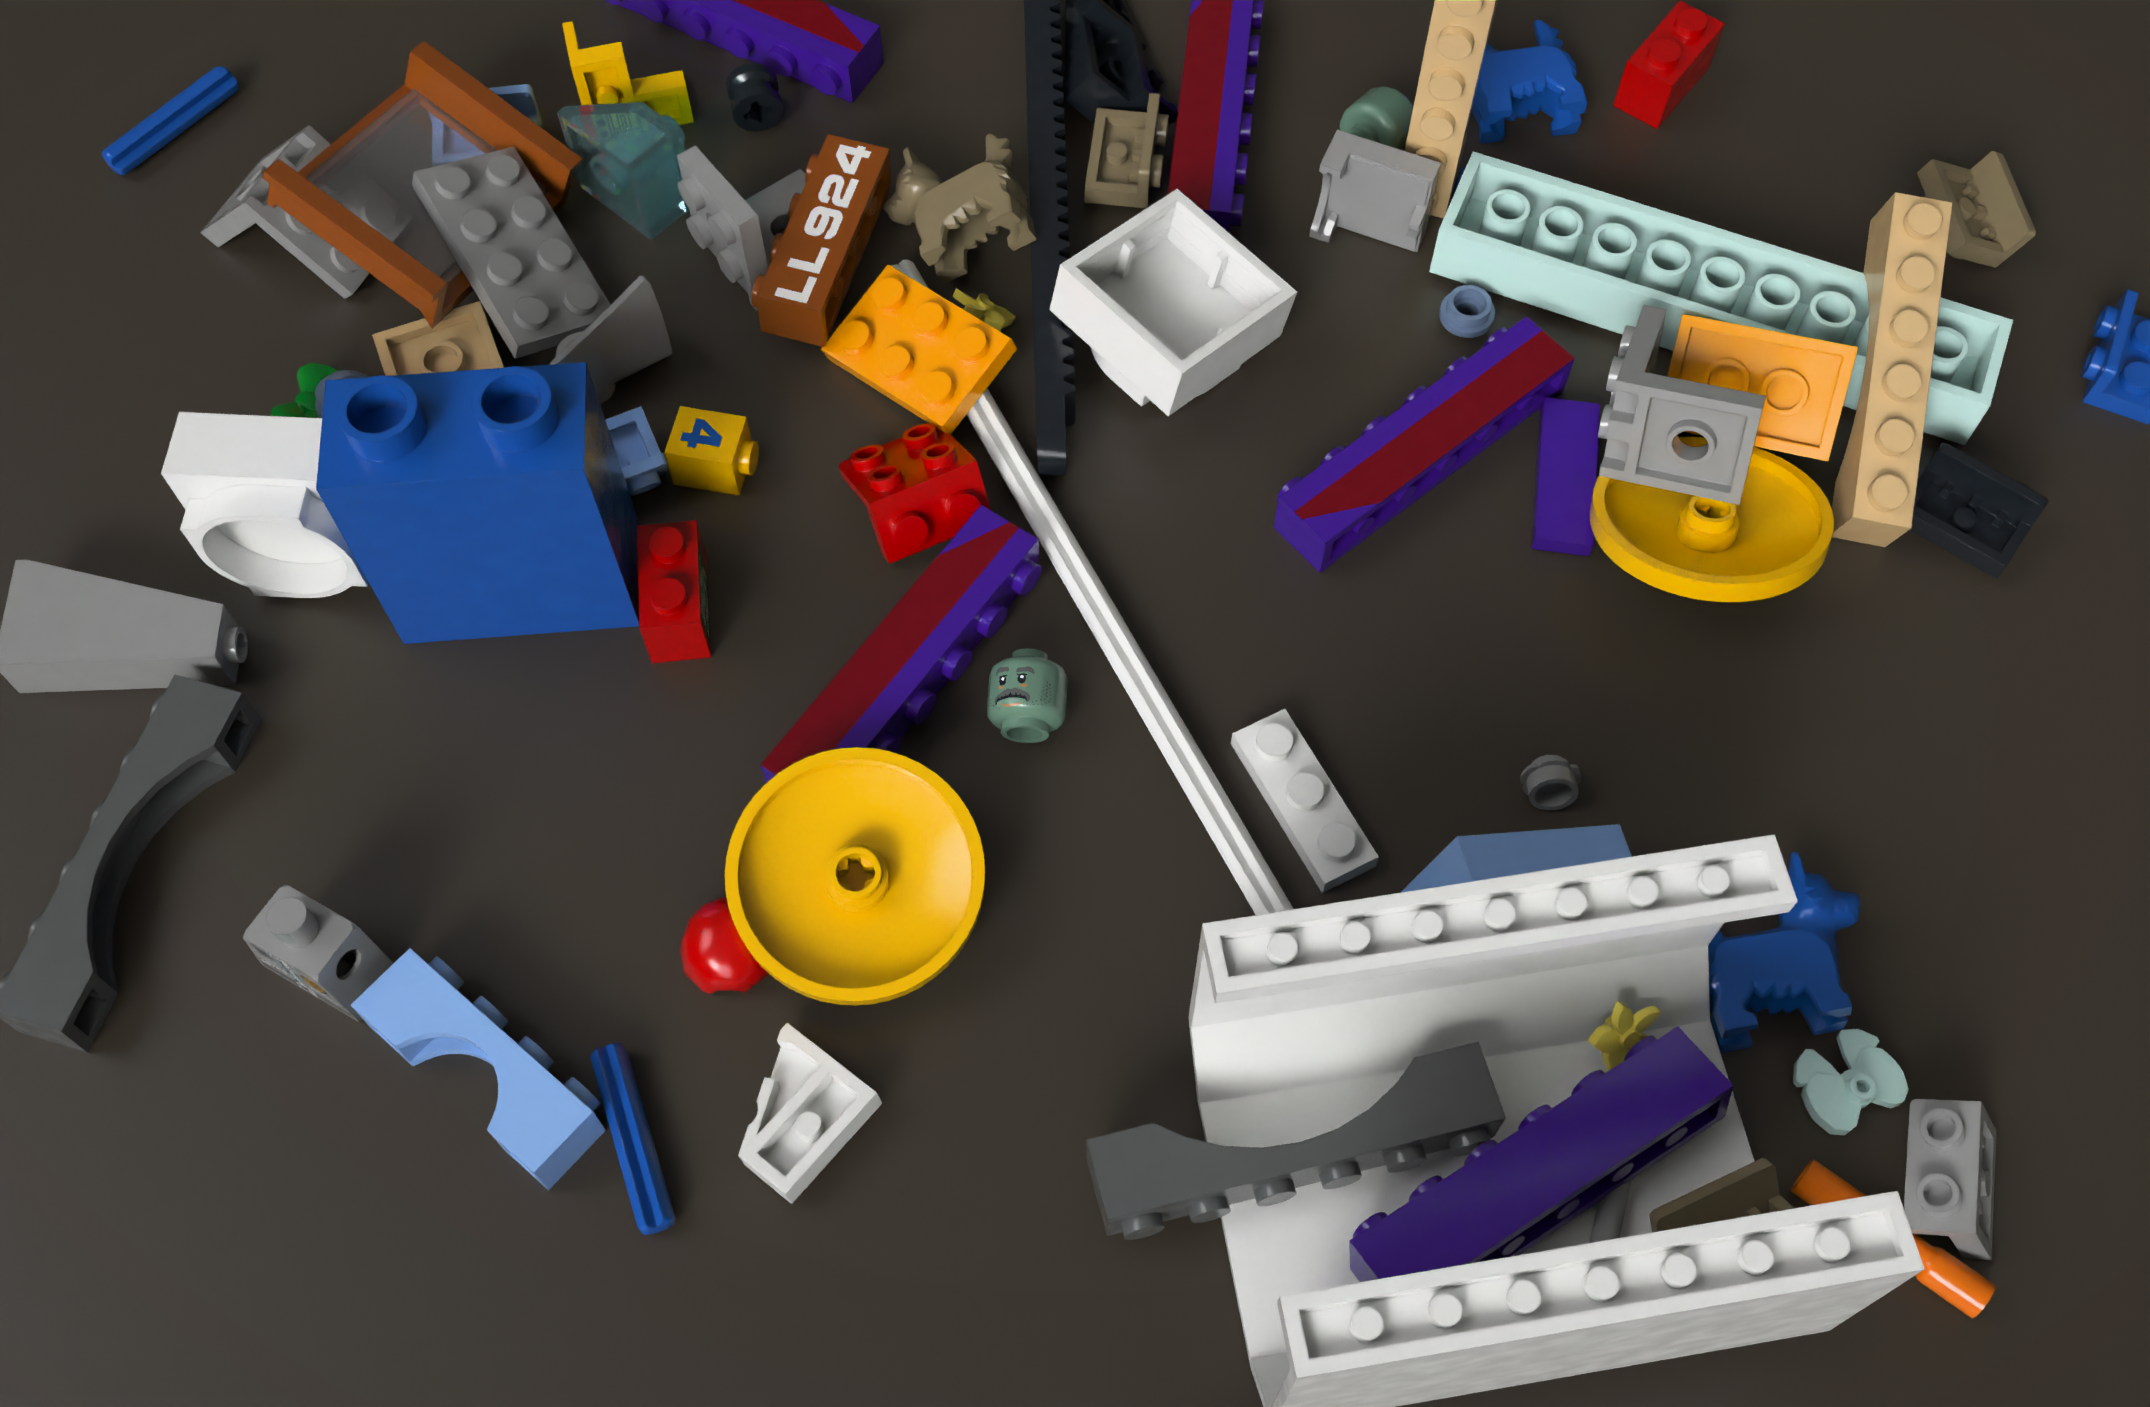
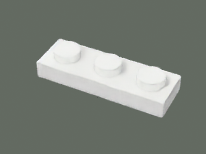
M1286 709L1232 733L1231 745L1322 893L1376 867L1379 856Z

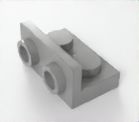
M1914 1099L1910 1102L1904 1211L1913 1234L1949 1236L1962 1258L1992 1260L1997 1130L1982 1101Z

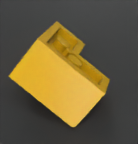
M573 21L562 23L570 66L582 108L590 107L599 140L612 138L604 106L627 105L634 133L694 122L683 70L630 79L621 42L580 49ZM626 106L606 107L614 137H620L617 128H619L622 136L616 111L619 114L624 136L625 131L620 112H622L627 135H629L622 109L625 110L630 134H633ZM601 108L603 115H597L595 109ZM609 110H611V114H612V117H613V121H614V125H615V128H616L617 136H615V132H614V129H613V125H612V121H611V118H610ZM599 120L606 121V127L599 126ZM607 131L610 137L603 138L601 133Z

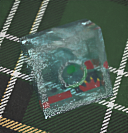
M643 102L564 106L557 112L567 147L583 158L581 166L575 170L578 185L650 240L654 239L689 210L677 186V183L682 180L677 155L685 151V135L673 118L668 115L661 116Z

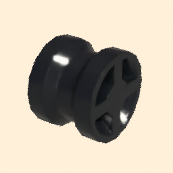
M757 63L742 65L731 72L727 78L726 87L729 99L732 101L731 109L735 123L747 131L756 132L775 126L784 114L782 97L778 94L779 86L775 72L770 67Z

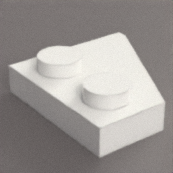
M786 1023L780 1030L777 1038L781 1048L771 1078L764 1077L756 1101L758 1112L754 1121L747 1127L738 1156L746 1167L792 1204L880 1107L882 1101L876 1091L789 1023Z

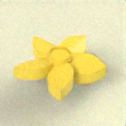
M957 288L953 294L957 301L965 305L963 310L1000 332L1002 328L1012 325L1016 317L1007 309L995 305L990 301L987 294L980 293L976 300Z
M1616 1002L1612 1016L1607 1017L1604 1024L1597 1027L1587 1040L1602 1052V1058L1608 1071L1624 1062L1628 1051L1640 1040L1648 1037L1643 1031L1657 1019L1661 1011L1656 1006H1649L1633 1015L1631 1009L1624 1003Z

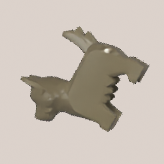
M991 133L988 134L985 138V162L979 163L945 182L935 171L922 163L909 147L903 150L906 164L897 175L896 191L884 202L883 208L892 221L905 226L912 223L915 224L922 240V244L919 246L920 256L928 266L934 264L936 274L947 283L968 273V249L977 248L979 243L987 242L988 235L997 234L999 226L1010 230L1007 241L1008 247L1013 251L1037 239L1033 220L1027 212V195L1011 171L1013 152L1009 149L1010 141L1006 138L999 139Z

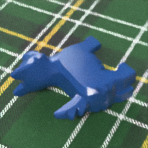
M1540 19L1534 21L1537 47L1500 51L1495 50L1488 40L1471 109L1479 125L1478 138L1480 144L1504 140V119L1515 121L1516 118L1525 119L1528 114L1536 115L1539 110L1553 118L1550 124L1551 136L1577 133L1582 122L1580 114L1585 113L1588 101L1583 85L1576 79V64L1571 60L1570 54L1563 50V41L1558 39L1560 32L1558 29L1550 27Z
M1797 851L1790 854L1789 870L1787 872L1798 902L1790 912L1778 914L1779 928L1731 937H1724L1718 931L1708 945L1711 1025L1720 1053L1751 1048L1753 1042L1749 1030L1758 1028L1755 1014H1758L1765 1008H1768L1770 1015L1777 1014L1781 1009H1783L1785 1014H1789L1798 1008L1813 1035L1843 1030L1848 1022L1846 1016L1851 1015L1852 1004L1849 995L1843 992L1840 985L1836 934L1838 930L1847 928L1857 922L1860 912V898L1854 892L1833 889L1829 881L1822 875L1805 872Z

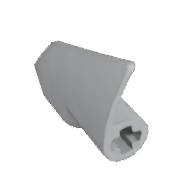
M643 275L639 276L583 332L568 335L561 340L557 346L556 357L549 364L586 362L600 404L611 398L617 382L672 354L668 331L654 291L647 278Z

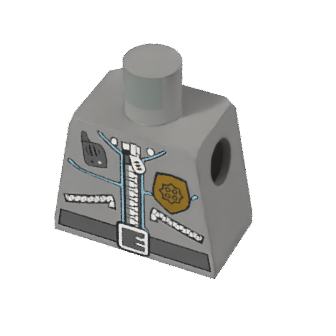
M283 885L276 891L243 935L244 941L263 966L358 1022L362 1018L353 1009L351 1004L394 964L357 925L289 885ZM341 958L347 964L354 963L348 973L337 977L336 969Z

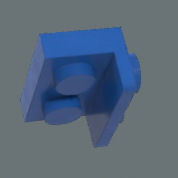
M2126 289L2115 307L2106 305L2102 309L2095 323L2092 336L2100 340L2098 346L2095 345L2091 349L2081 371V377L2088 379L2082 402L2149 425L2150 319L2133 314L2139 293Z

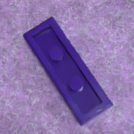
M1549 397L1543 398L1539 415L1531 549L1589 556L1591 553L1594 535L1590 525V507L1597 479L1600 404Z

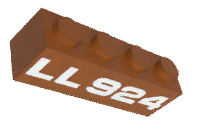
M830 134L827 135L819 155L812 154L806 169L805 187L801 194L795 193L791 199L786 230L784 234L777 233L774 237L770 251V266L766 275L759 274L757 276L751 298L752 306L758 308L761 332L824 347L891 188L889 148Z

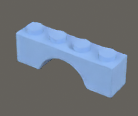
M409 948L351 1006L372 1030L412 1066L447 1054L475 1056L494 1066L498 1080V1100L487 1131L502 1149L549 1191L606 1131L593 1112L600 1105V1102L574 1077H571L563 1085L547 1071L554 1064V1061L529 1037L525 1036L518 1044L502 1030L509 1023L508 1020L483 996H479L473 1003L458 991L464 984V981L443 960L436 956L427 964Z

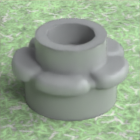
M1544 755L1535 759L1531 765L1523 770L1520 776L1523 792L1528 795L1530 803L1541 810H1558L1571 805L1578 797L1579 790L1577 784L1582 780L1580 768L1575 764L1569 765L1566 759L1558 755Z

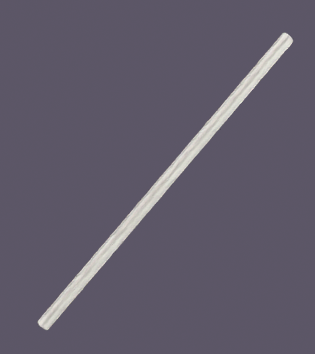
M903 259L899 264L891 265L928 288L912 261ZM987 388L967 413L969 421L1255 915L1292 910L1291 903Z

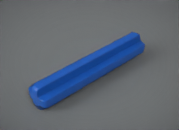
M218 66L213 68L105 148L101 155L106 164L118 175L128 174L236 93L240 87L238 81L226 67Z
M612 1043L594 1050L590 1059L637 1227L643 1235L656 1234L672 1227L675 1224V1215L628 1052L623 1044Z

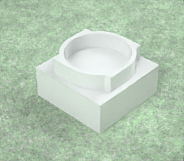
M1176 189L1060 264L1049 310L1091 347L1092 354L1102 371L1142 407L1151 401L1169 417L1189 401L1209 391L1237 371L1242 363L1280 337L1297 291L1181 191Z
M179 412L161 474L185 508L180 530L198 556L210 568L222 576L248 587L254 596L320 598L336 595L351 586L368 587V580L316 490L322 418Z

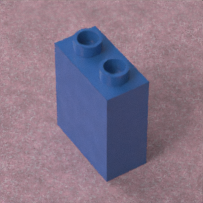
M586 362L325 380L316 490L403 644L639 626L637 526L640 523Z

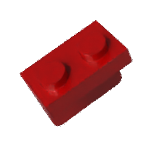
M933 424L913 426L903 433V437L883 445L873 444L855 450L849 459L842 461L838 466L842 478L866 505L881 553L889 564L953 538L980 505L991 510L977 460L950 433H945L935 428Z

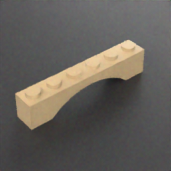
M1498 0L1434 1L1405 146L1406 152L1441 163L1430 211L1431 216L1444 218L1449 206L1460 168L1473 100Z
M1895 192L1870 221L1864 265V276L1867 283L1869 300V333L1866 362L1854 424L1835 482L1832 503L1834 516L1833 538L1886 547L1912 527L1952 202Z

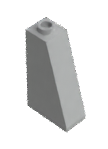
M15 560L0 629V673L19 693L167 688L175 674L216 686H236L239 663H243L247 658L248 640L245 630L237 625L223 604L36 561Z

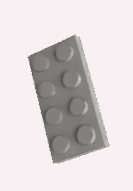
M515 147L414 171L413 189L515 359L558 346L561 340L568 335L583 332L611 305Z

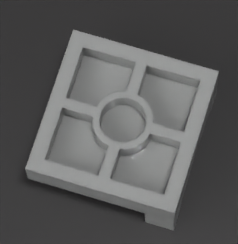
M1337 129L1320 164L1319 172L1323 174L1322 188L1309 237L1329 243L1338 226L1413 252H1418L1426 233L1441 163Z

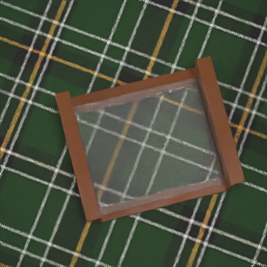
M423 41L410 51L404 85L301 170L296 172L278 159L263 171V179L269 183L268 205L273 208L279 206L418 308L433 329L474 289L413 189L414 171L515 147L556 214L566 203L574 172L581 166L583 158L427 42Z

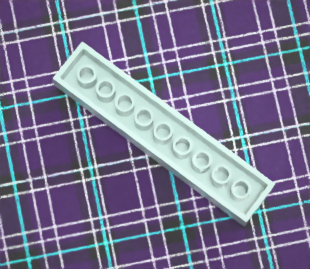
M1472 152L1439 228L1429 272L1468 285L1478 286L1486 291L1622 335L1626 325L1636 327L1643 305L1667 309L1659 347L1672 351L1674 350L1682 314L1856 346L1859 348L1843 406L1857 410L1866 362L1869 333V300L1864 273L1497 158ZM1940 297L1924 424L1925 433L1962 445L1967 443L1991 405L2013 323L2012 319Z

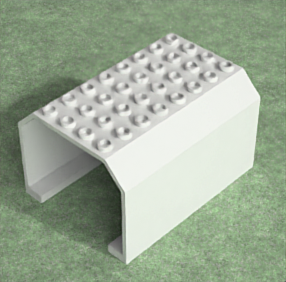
M1775 834L1203 923L1188 1018L1197 1100L1205 1141L1222 1146L1263 1148L1302 1142L1341 1127L1370 1109L1398 1082L1415 1057L1479 1041L1506 1117L1496 1135L1490 1138L1499 1143L1518 1131L1522 1120L1536 1108L1546 1104L1553 1108L1570 1097L1574 1087L1588 1074L1596 1070H1602L1604 1073L1608 1072L1602 1058V1052L1587 1040L1597 1027L1604 1024L1607 1017L1612 1016L1617 1001L1624 1003L1630 1008L1633 1015L1643 1008L1656 1006L1661 1013L1643 1033L1659 1039L1678 1026L1728 1079L1710 1022L1708 945L1725 922L1788 913L1798 902ZM1733 1091L1726 1116L1632 1179L1620 1238L1589 1243L1598 1205L1596 1203L1520 1255L1359 1282L1350 1270L1349 1240L1353 1239V1234L1357 1227L1376 1213L1385 1212L1389 1215L1408 1203L1412 1192L1427 1179L1437 1175L1444 1179L1463 1167L1468 1155L1453 1156L1451 1149L1427 1154V1161L1424 1164L1402 1172L1390 1173L1386 1165L1361 1171L1362 1178L1340 1188L1323 1189L1321 1182L1295 1188L1297 1194L1294 1197L1274 1205L1258 1206L1256 1199L1229 1205L1231 1211L1221 1217L1250 1368L1263 1407H1397L1832 1330L1924 1270L1898 1191L1652 1232L1649 1216L1654 1209L1755 1162Z

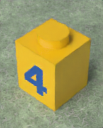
M680 406L664 454L674 485L740 495L746 474L753 475L756 470L759 445L757 441H752L747 417Z

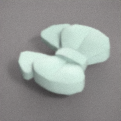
M1860 1029L1841 1030L1836 1038L1842 1057L1849 1070H1845L1841 1075L1826 1059L1813 1049H1805L1794 1064L1793 1084L1796 1087H1803L1801 1097L1809 1115L1815 1123L1829 1134L1845 1136L1857 1126L1861 1108H1865L1870 1102L1890 1109L1898 1107L1905 1101L1909 1090L1904 1072L1899 1064L1885 1050L1876 1047L1879 1043L1878 1037Z

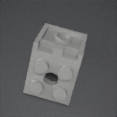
M310 125L264 156L200 232L214 245L220 247L256 223L344 299L353 295L369 274V272L279 206L273 208L267 204L269 183L263 179V171L280 159L298 172L331 145ZM352 163L348 164L320 188L391 242L396 240L413 218Z
M695 145L677 155L682 177L677 186L684 202L689 207L691 217L686 219L687 227L696 243L703 250L708 247L716 256L720 270L732 283L737 281L749 295L750 304L752 305L751 298L755 280L759 274L766 275L770 266V251L775 234L782 229H786L791 199L795 193H802L806 184V174L799 169L744 200Z
M1643 305L1636 327L1625 326L1618 357L1614 356L1606 386V391L1611 392L1610 404H1606L1604 407L1598 431V438L1607 439L1599 476L1740 505L1766 396L1654 374L1667 309ZM1684 431H1694L1704 436L1708 443L1701 447H1691L1682 443L1677 434Z

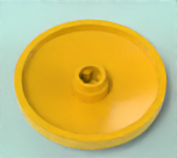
M1678 437L1682 443L1691 447H1701L1708 443L1705 437ZM1757 447L1753 448L1740 505L1598 476L1590 507V525L1593 535L1605 554L1620 568L1633 577L1660 590L1687 598L1711 602L1762 600L1787 593L1801 586L1814 576L1823 565L1834 530L1832 508L1821 488L1795 465Z
M854 747L824 751L793 763L776 774L754 795L742 812L731 836L726 855L725 891L733 923L753 958L773 978L789 989L806 997L837 1005L856 1006L890 1001L907 995L933 980L950 965L968 941L976 925L984 896L985 861L981 838L968 808L959 795L946 781L921 763L891 751L875 748Z

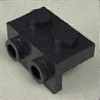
M1943 443L1917 481L1912 527L1910 530L1998 579L2032 525L2047 506L2049 500L2030 489L2024 483L2015 481L1978 461L1972 455Z

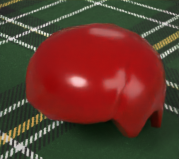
M727 897L716 898L703 904L688 920L679 951L684 974L702 991L713 994L718 990L740 991L744 993L769 975L753 958L743 943L733 923Z

